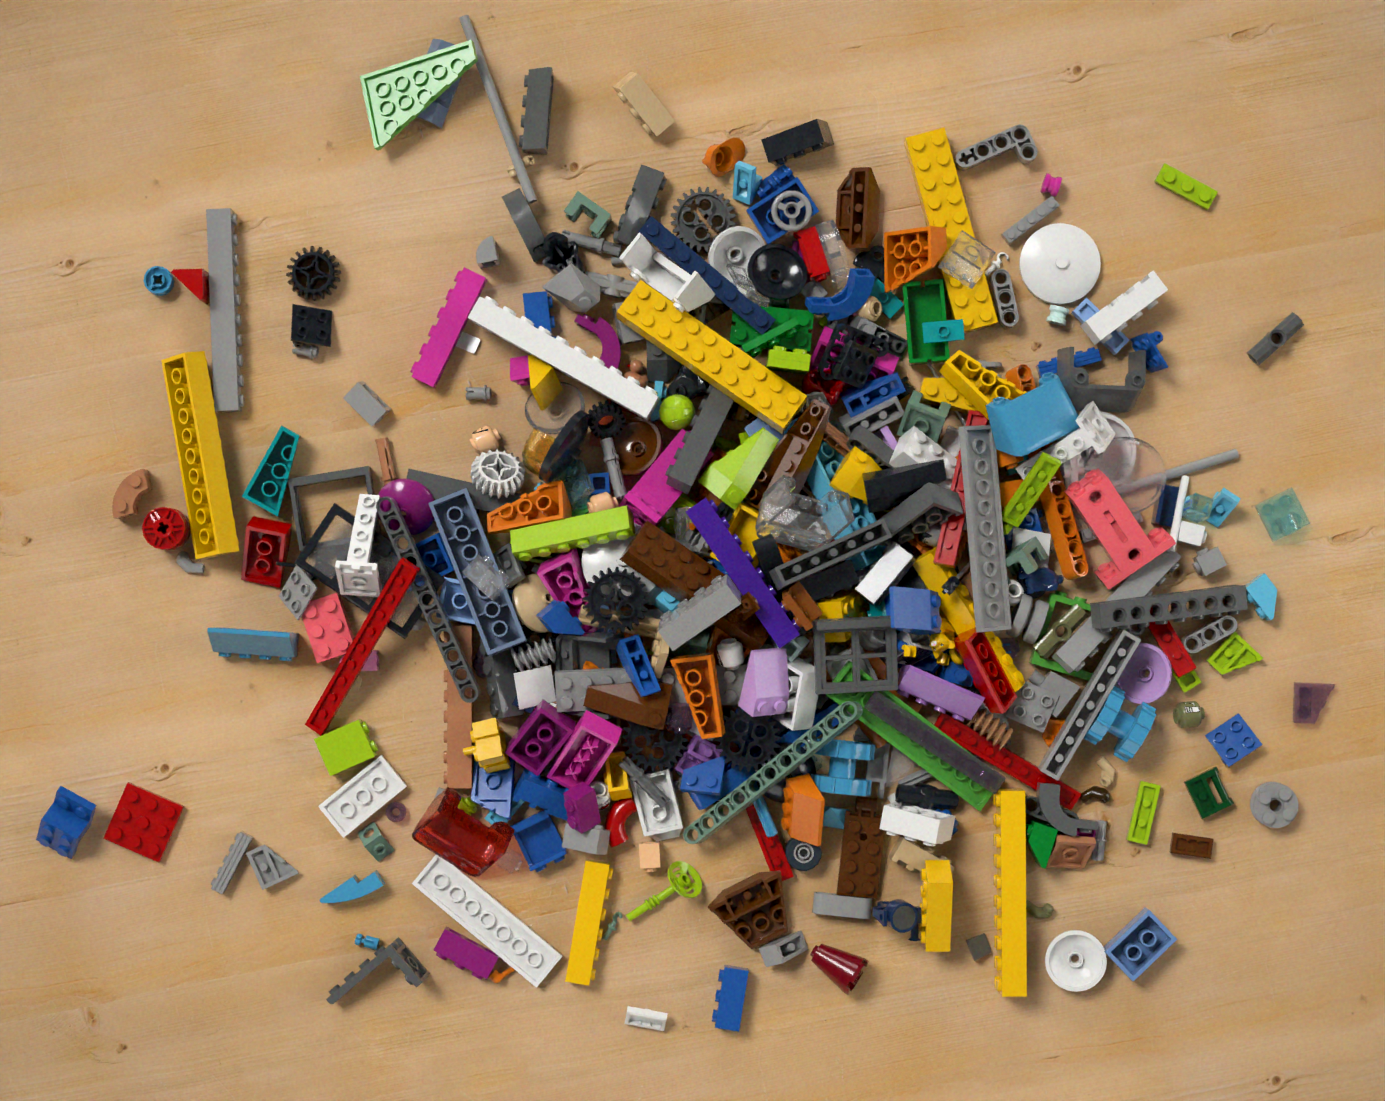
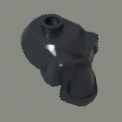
M558 232L549 233L544 239L543 249L544 253L547 254L546 258L542 261L544 266L552 269L557 275L572 263L585 274L584 265L578 257V245L576 242L571 241L568 243V238Z
M682 365L679 375L668 386L667 391L669 396L674 394L683 395L692 401L697 396L707 395L708 393L706 392L710 384Z

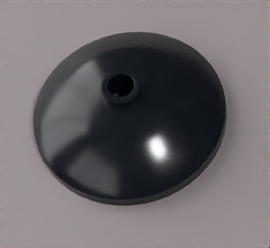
M781 244L764 245L752 254L748 262L747 274L749 281L754 289L764 297L772 300H788L798 295L805 286L807 280L806 265L801 256L787 246Z
M777 743L780 745V748H774L773 750L778 755L792 743ZM800 747L801 752L805 754L807 750ZM771 754V755H770V758L773 759V758H775L777 755H772V754ZM788 755L785 758V764L790 766L792 761ZM810 757L792 771L790 778L806 774L810 776L811 774H816L813 758ZM758 764V770H760L763 766ZM771 768L769 771V775L772 779L776 775V771L774 768ZM783 778L764 795L773 801L784 803L783 789L786 788V778ZM756 780L757 785L760 789V783L758 780Z

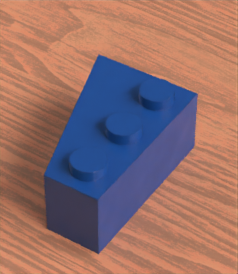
M524 769L514 788L513 801L519 802L520 799L530 803L529 807L535 809L538 806L546 810L547 814L567 821L568 816L564 806L565 799L563 793L569 789L558 785L559 783L549 778L546 779L540 776L541 774L536 776L531 771Z

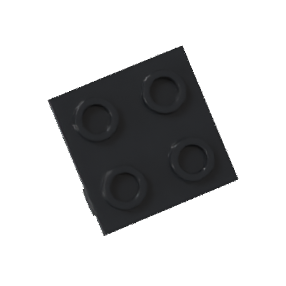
M292 304L291 341H293L294 346L301 348L304 343L331 347L332 311Z
M849 339L848 343L845 342L842 350L846 354L840 353V356L844 358L843 360H837L841 364H836L832 371V377L862 389L879 352Z

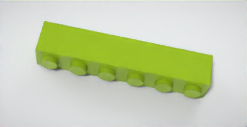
M626 505L510 531L512 554L518 560L528 561L536 556L546 557L555 552L564 553L574 548H588L592 544H607L609 541L616 539L626 540L630 536L635 535L633 512Z

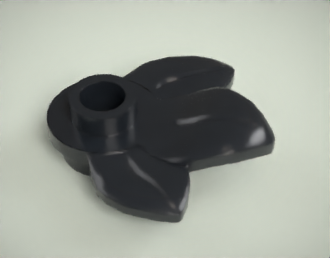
M874 246L869 251L860 252L856 255L853 265L861 267V269H870L875 278L878 276L885 282L884 248L882 246ZM876 252L881 253L882 257L880 259L874 257Z

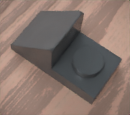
M510 543L493 553L505 586L511 588L526 578L523 570L527 568V564L525 561L518 560L512 554Z

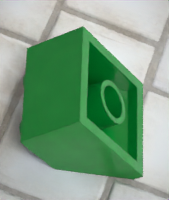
M1030 819L1029 823H1026V844L1036 864L1046 869L1058 830L1052 826Z

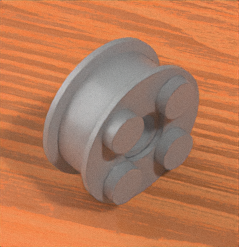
M1266 782L1258 786L1253 792L1250 799V809L1255 819L1271 828H1281L1290 824L1296 817L1298 799L1289 787L1278 782ZM1276 799L1278 807L1275 810H1271L1270 802Z

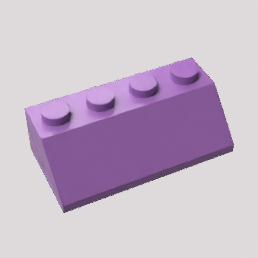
M902 665L898 673L897 694L906 698L911 695L916 698L915 702L925 706L928 703L934 705V710L943 714L946 711L953 714L952 718L964 722V719L971 720L985 699L983 696L911 665Z

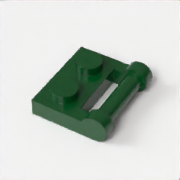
M1217 766L1184 781L1201 819L1234 804L1222 784ZM1209 777H1211L1222 800L1218 804L1206 781Z

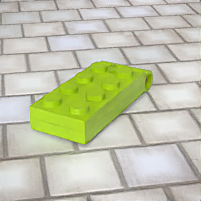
M774 346L773 350L769 349L766 368L774 371L806 375V372L809 371L811 355L807 354V350L794 349L793 352H787L786 347Z

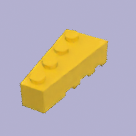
M960 350L951 356L939 371L988 420L985 405L993 402V399L1004 397L1005 399L1013 400L1027 393L1025 390L1023 392L1016 388V385L1012 382H1006L998 377V374L993 370L989 371L982 367L980 362Z

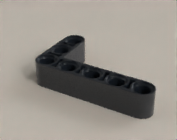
M770 533L752 541L762 572L766 577V583L768 586L771 584L777 593L775 599L778 603H781L783 600L782 592L790 586L778 591L769 573L775 567L784 564L776 541ZM791 610L786 614L790 621L795 617ZM801 627L798 632L800 636H803L813 630L811 628L806 631L804 627Z

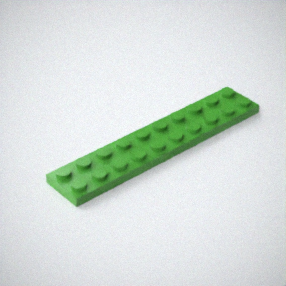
M848 660L832 682L852 681L851 661ZM860 669V681L874 680ZM889 690L826 694L839 705L846 701L858 702L863 708L862 716L858 720L978 811L982 810L1004 780ZM850 705L848 707V712L853 715L855 709L852 705Z

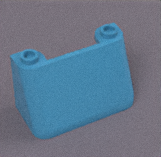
M1052 372L1045 373L1039 379V387L1013 400L997 397L993 399V402L985 405L997 450L1013 456H1024L1079 428L1075 421L1079 415L1058 375Z

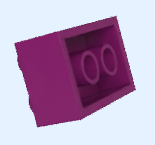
M542 699L508 742L505 754L538 776L573 733L576 722L562 712H557L554 706Z

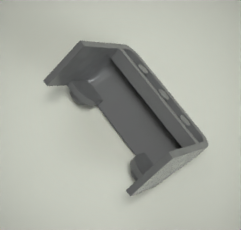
M1074 347L1057 350V375L1076 411H1082L1092 401H1094L1101 412L1125 413L1134 408L1145 385L1146 350L1128 353V373L1125 377V386L1089 384L1087 371L1083 368L1074 367Z

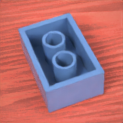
M1145 907L1103 948L1106 955L1130 980L1134 981L1177 938Z

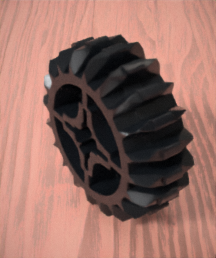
M311 246L309 253L304 247L302 248L303 255L297 251L295 254L299 258L295 260L291 257L290 260L294 265H287V268L292 270V272L286 273V276L293 277V279L288 281V284H295L292 287V291L299 290V297H302L305 293L306 300H309L312 295L313 300L317 301L318 294L321 299H325L324 292L331 296L332 292L329 289L331 287L335 290L338 288L333 284L334 281H341L340 278L335 277V275L341 274V270H335L340 264L339 262L332 263L336 257L334 255L329 257V250L323 253L322 247H319L317 252H315V247ZM315 258L310 266L300 267L306 260ZM321 259L327 262L330 274L321 271ZM313 269H315L320 275H317V277L314 276L315 278H312V276L307 272H310L311 270L313 271ZM298 273L307 276V288L301 285ZM327 280L322 287L313 289L318 281Z

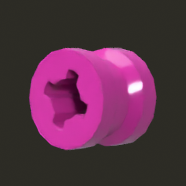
M1046 173L1040 192H1048L1056 197L1062 177L1055 178L1051 174Z

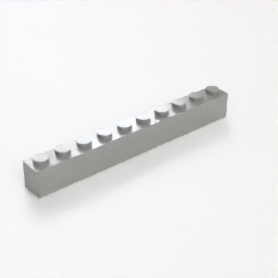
M231 208L206 209L214 408L217 413L242 412V407L245 406L244 395H241L244 377L243 374L240 375V366H243V356L239 354V346H242V335L239 334L238 326L242 324L241 314H238V306L241 305L240 294H237V286H240V276L236 274V266H239V255L235 253V246H238V234H235L234 228L238 224L237 214H234Z

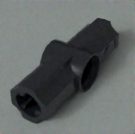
M898 784L895 792L896 802L914 804L924 809L938 807L955 810L959 801L958 795L955 792L938 789L935 786L921 784L920 787Z

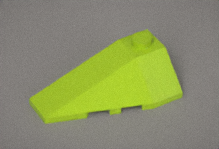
M764 427L744 440L743 444L736 449H731L726 453V456L710 464L698 479V482L735 510L748 494L779 439Z

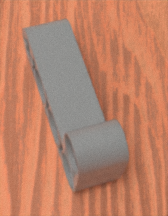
M1019 124L959 151L954 159V164L958 170L965 171L1012 149L1021 163L1030 164L1036 158L1038 151L1027 127ZM1021 131L1024 135V139H1016L1014 137V132ZM997 139H1002L1006 146L999 148L995 142ZM980 147L985 148L987 155L980 156L977 153V149ZM1029 149L1032 152V157H1024L1022 151ZM972 154L973 157L968 159L966 164L964 162L960 163L961 156L968 158Z

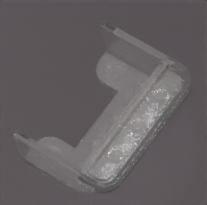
M782 475L764 492L755 529L759 538L771 533L777 543L813 551L830 543L855 519L848 493L831 490L822 499H814L791 492L796 487L795 479Z

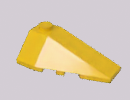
M854 446L843 458L829 485L844 496L851 499L853 497L861 499L864 504H867L862 473L882 469L872 457ZM895 507L891 508L890 510H884V511H885V512H890V511H891L892 509H894Z

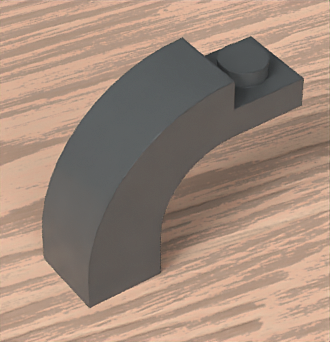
M520 188L502 196L533 261L536 262L546 257L547 254L544 253L543 249L545 237Z
M1037 782L1036 796L1038 807L1050 825L1072 836H1077V828H1080L1079 832L1092 833V830H1098V821L1071 818L1062 811L1059 803V784Z

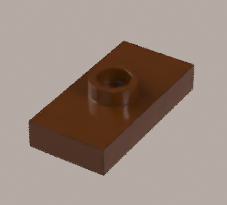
M1172 832L1169 852L1211 859L1214 839Z

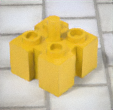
M491 718L472 723L473 730L470 731L472 742H475V746L463 748L464 756L474 754L475 761L479 762L480 768H484L487 774L511 768L509 756L505 754L507 745L504 730L501 725L499 726L497 719Z

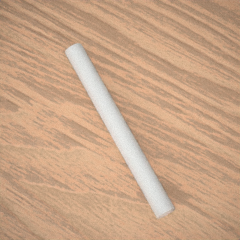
M1185 475L1181 476L1170 532L1176 544L1190 478ZM1176 544L1169 548L1167 552L1175 553Z

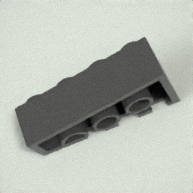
M930 482L925 484L921 489L910 495L909 498L879 519L884 518L892 535V538L879 545L887 547L896 542L900 546L914 539V534L925 533L931 530L930 526L938 522L940 524L947 522L949 516L963 514L959 494Z

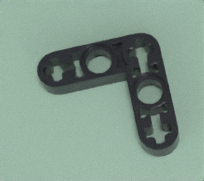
M840 323L833 329L818 365V375L827 381L834 379L832 377L833 372L826 374L823 370L829 367L833 371L837 363L841 364L837 360H843L844 357L840 356V354L837 357H832L830 352L833 347L837 346L840 348V353L845 355L846 353L842 352L845 342L848 343L849 339L856 342L859 335H865L866 342L863 346L875 351L877 349L870 346L871 342L877 345L881 343L883 349L878 350L879 354L877 357L885 356L888 353V342L863 330ZM845 329L847 335H843L841 338L839 331ZM835 340L843 342V346L835 342ZM829 358L830 360L836 362L835 365L833 363L830 364V362H828L827 359Z

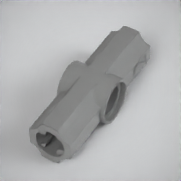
M586 271V275L600 285V292L609 297L627 298L638 284V282L625 280L621 276L602 275Z

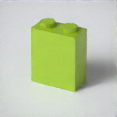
M358 719L314 739L330 776L377 756L376 751H378L375 741L370 740L368 736L370 729L366 721L362 722L361 719Z

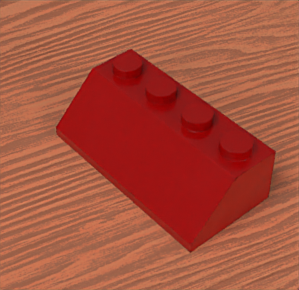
M976 627L960 633L954 640L955 649L961 654L964 666L973 678L974 686L985 697L984 705L988 707L990 713H1005L1016 700L1017 695L985 633H976Z

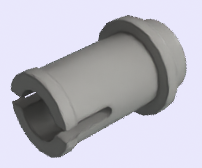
M304 343L300 349L297 347L292 349V353L309 356L310 359L317 358L319 346Z
M484 385V387H466V400L484 399V401H487V399H491V387H487V385Z

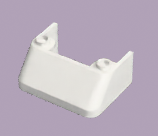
M640 232L619 257L631 271L630 276L637 282L642 280L671 300L674 303L673 306L682 313L684 310L689 312L711 301L715 296V293L698 272L694 271L690 275L658 253Z

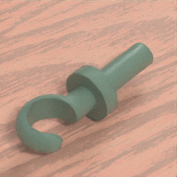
M616 912L612 923H608L607 926L609 928L603 936L604 940L607 941L612 931H616L617 917L622 918L621 912Z

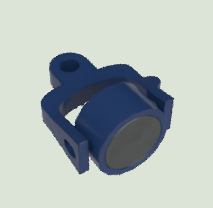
M902 899L879 901L877 906L873 907V916L883 927L889 926L900 933L911 930L908 940L920 941L919 923H921V907L913 906Z

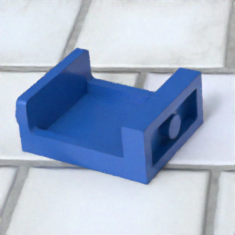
M542 810L509 827L519 844L530 871L535 869L536 872L547 868L546 864L554 861V863L565 859L564 855L568 853L567 849L562 847L563 841L550 814L545 812L546 810Z

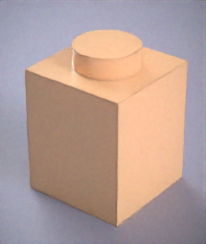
M659 841L639 842L640 869L644 868L645 872L657 871V868L661 867Z

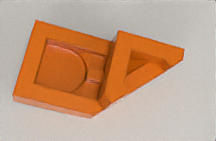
M1049 718L1046 728L1042 733V738L1049 747L1064 724L1065 719Z

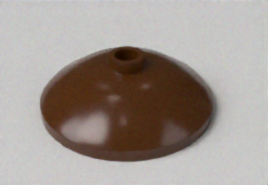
M631 417L626 419L624 423L625 428H621V434L617 432V437L611 436L616 454L620 458L618 460L622 474L628 476L646 472L660 456L663 445L662 434L654 422L651 420L647 421L642 417Z

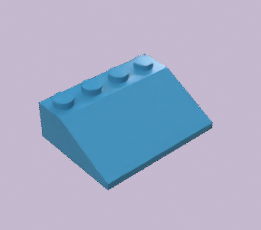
M220 627L207 629L213 652H219V656L231 657V653H237L239 658H251L252 654L259 655V659L271 660V656H279V660L291 661L292 657H297L299 633Z

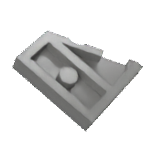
M265 844L246 852L262 890L298 874L295 868Z

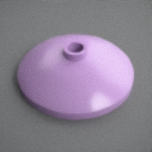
M1139 643L1115 686L1125 691V699L1133 703L1154 702L1160 699L1170 686L1172 679L1170 661L1166 654L1157 646L1149 643ZM1146 670L1150 673L1148 677L1145 676Z

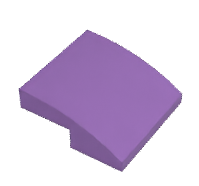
M695 734L686 745V750L682 751L683 757H678V763H675L672 768L683 774L684 769L720 757L719 754L723 750L716 749V745Z

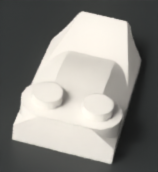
M663 768V771L656 769L654 772H644L670 798L669 802L666 801L667 804L662 808L635 781L632 782L630 780L644 837L649 836L656 841L679 837L684 826L670 769Z

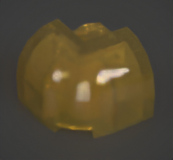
M535 428L530 433L522 451V461L526 469L539 477L541 465L555 438Z

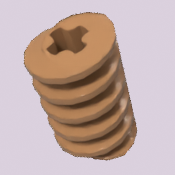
M984 707L975 713L967 726L974 723L973 730L976 731L980 728V736L987 733L986 741L993 738L992 745L995 746L1000 743V750L1011 737L1013 728L1005 730L1007 724L1004 722L999 725L1000 718L998 717L992 720L994 714L989 713L986 715L987 708Z

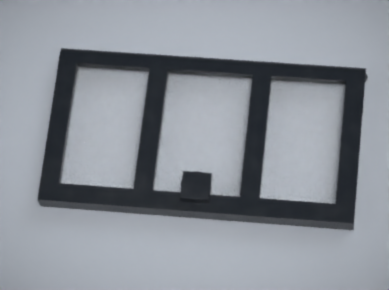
M334 503L294 564L340 594L335 564L336 560L347 561L355 516L337 503ZM375 530L369 563H377L383 590L398 564L399 558L391 540ZM409 556L407 560L416 566V559L413 556ZM424 564L436 591H438L446 578ZM417 575L415 578L416 584L423 586L425 578L422 575ZM411 585L387 625L389 629L404 639L408 637V634L423 614ZM340 594L367 614H369L378 598ZM425 594L424 602L429 605L433 596Z

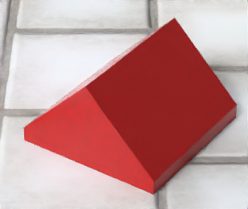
M173 269L171 271L200 301L207 305L210 303L209 273L204 269Z

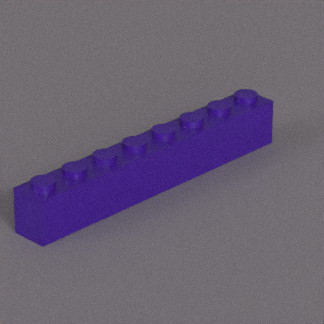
M704 498L685 512L742 595L749 591L756 598L760 609L755 614L779 649L800 636L798 631L801 628L794 619L790 621L786 615L788 611L782 603L777 602L775 599L777 593L771 584L768 587L763 581L766 577L760 568L755 570L751 564L754 560L749 552H743L739 547L742 542L736 533L731 535L728 531V528L731 526L723 516L720 519L716 511L719 509L714 501H708Z

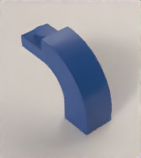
M850 268L847 284L840 293L832 297H806L805 305L812 314L821 315L824 313L828 321L848 317L859 310L869 298L875 276L870 269Z

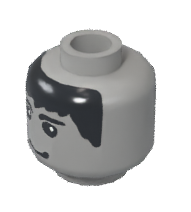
M938 522L930 526L931 530L919 533V541L932 547H937L942 524Z

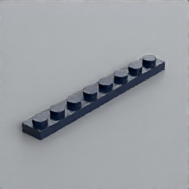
M651 216L638 231L681 269L690 275L694 271L698 272L715 293V297L760 335L766 333L774 324L776 319Z

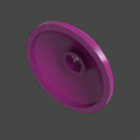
M396 479L387 483L378 494L380 498L386 496L394 498L400 511L406 513V515L402 516L411 535L425 531L432 524L434 516L428 503L434 501V497L421 483L411 479ZM384 500L382 502V509L387 512L390 511L392 506L390 501ZM392 519L390 527L393 530H398L400 522L397 519Z

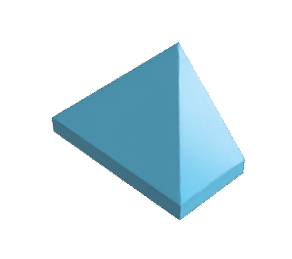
M824 805L823 826L843 829L845 811H850V809Z

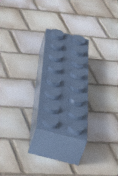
M467 488L429 502L428 504L487 655L490 657L527 642Z

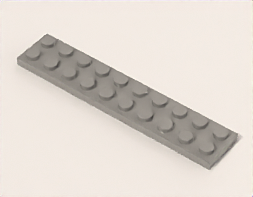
M990 425L959 427L976 633L1009 630L1012 627L996 446Z
M748 662L742 663L735 670H727V668L716 664L721 705L739 704ZM664 666L661 678L656 679L657 681L672 684L668 707H689L674 667ZM624 668L555 671L557 712L595 711L583 706L588 685L623 684L632 681Z

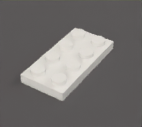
M380 755L318 807L344 838L406 788L407 785L383 755Z

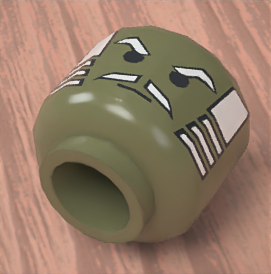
M1196 701L1180 702L1173 709L1174 722L1181 728L1198 727L1202 719L1205 718L1204 708L1200 707Z

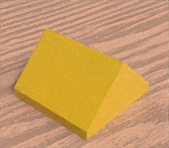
M528 355L530 388L542 411L551 404L563 388L552 366L533 355Z

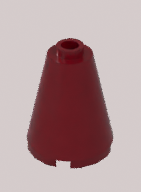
M825 944L815 945L810 954L812 956L811 961L847 995L854 989L863 974L862 968L864 966L867 967L869 962L863 957Z

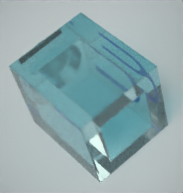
M1198 493L1187 496L1182 518L1196 523L1209 519L1213 499Z

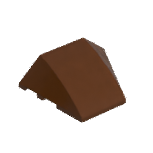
M781 871L756 873L722 890L708 906V909L717 915L751 949L788 932Z

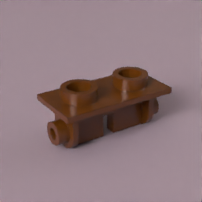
M748 591L741 597V604L730 611L727 616L732 622H736L741 618L743 621H746L760 607L756 598Z

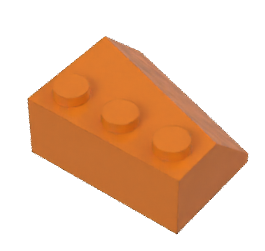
M926 226L884 232L885 293L891 292L935 267L947 249L946 228Z

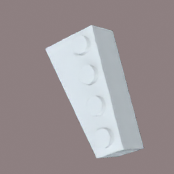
M1153 270L1124 294L1122 293L1109 305H1106L1086 320L1080 327L1094 345L1100 341L1104 344L1113 337L1111 335L1113 331L1117 330L1119 333L1128 326L1126 323L1128 320L1132 319L1135 321L1143 315L1142 310L1147 307L1150 310L1159 302L1156 299L1168 289Z

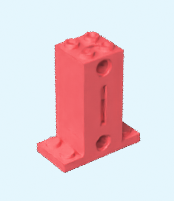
M1099 468L1090 470L1083 479L1071 483L1068 489L1064 491L1111 560L1101 564L1098 570L1094 572L1108 590L1176 544L1173 537L1162 527L1152 529L1148 536H1146L1109 478Z

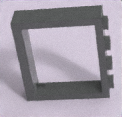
M364 466L288 479L299 551H302L306 546L307 538L298 487L365 476L367 493L375 495L371 467ZM377 516L375 530L381 534L379 517ZM351 537L318 542L311 554L318 553L317 549L325 548V551L337 550L339 545H345V548H349Z

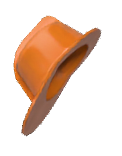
M735 137L721 144H714L707 149L702 163L711 170L714 176L721 177L733 170L738 161L744 159L745 145L741 139Z

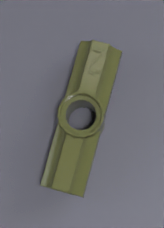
M1075 603L1057 622L1050 626V629L1032 647L1039 655L1047 659L1063 641L1071 637L1072 632L1088 617L1087 613ZM1063 626L1064 634L1058 637L1056 631L1058 627Z

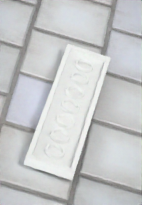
M437 852L412 883L536 988L563 956L440 852Z

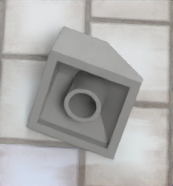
M572 263L543 285V289L572 311L586 313L600 302V285Z

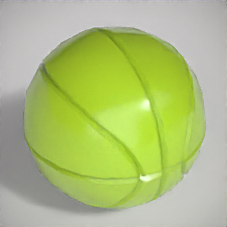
M678 394L664 399L659 408V417L662 423L672 430H681L688 427L695 415L693 403L686 396Z

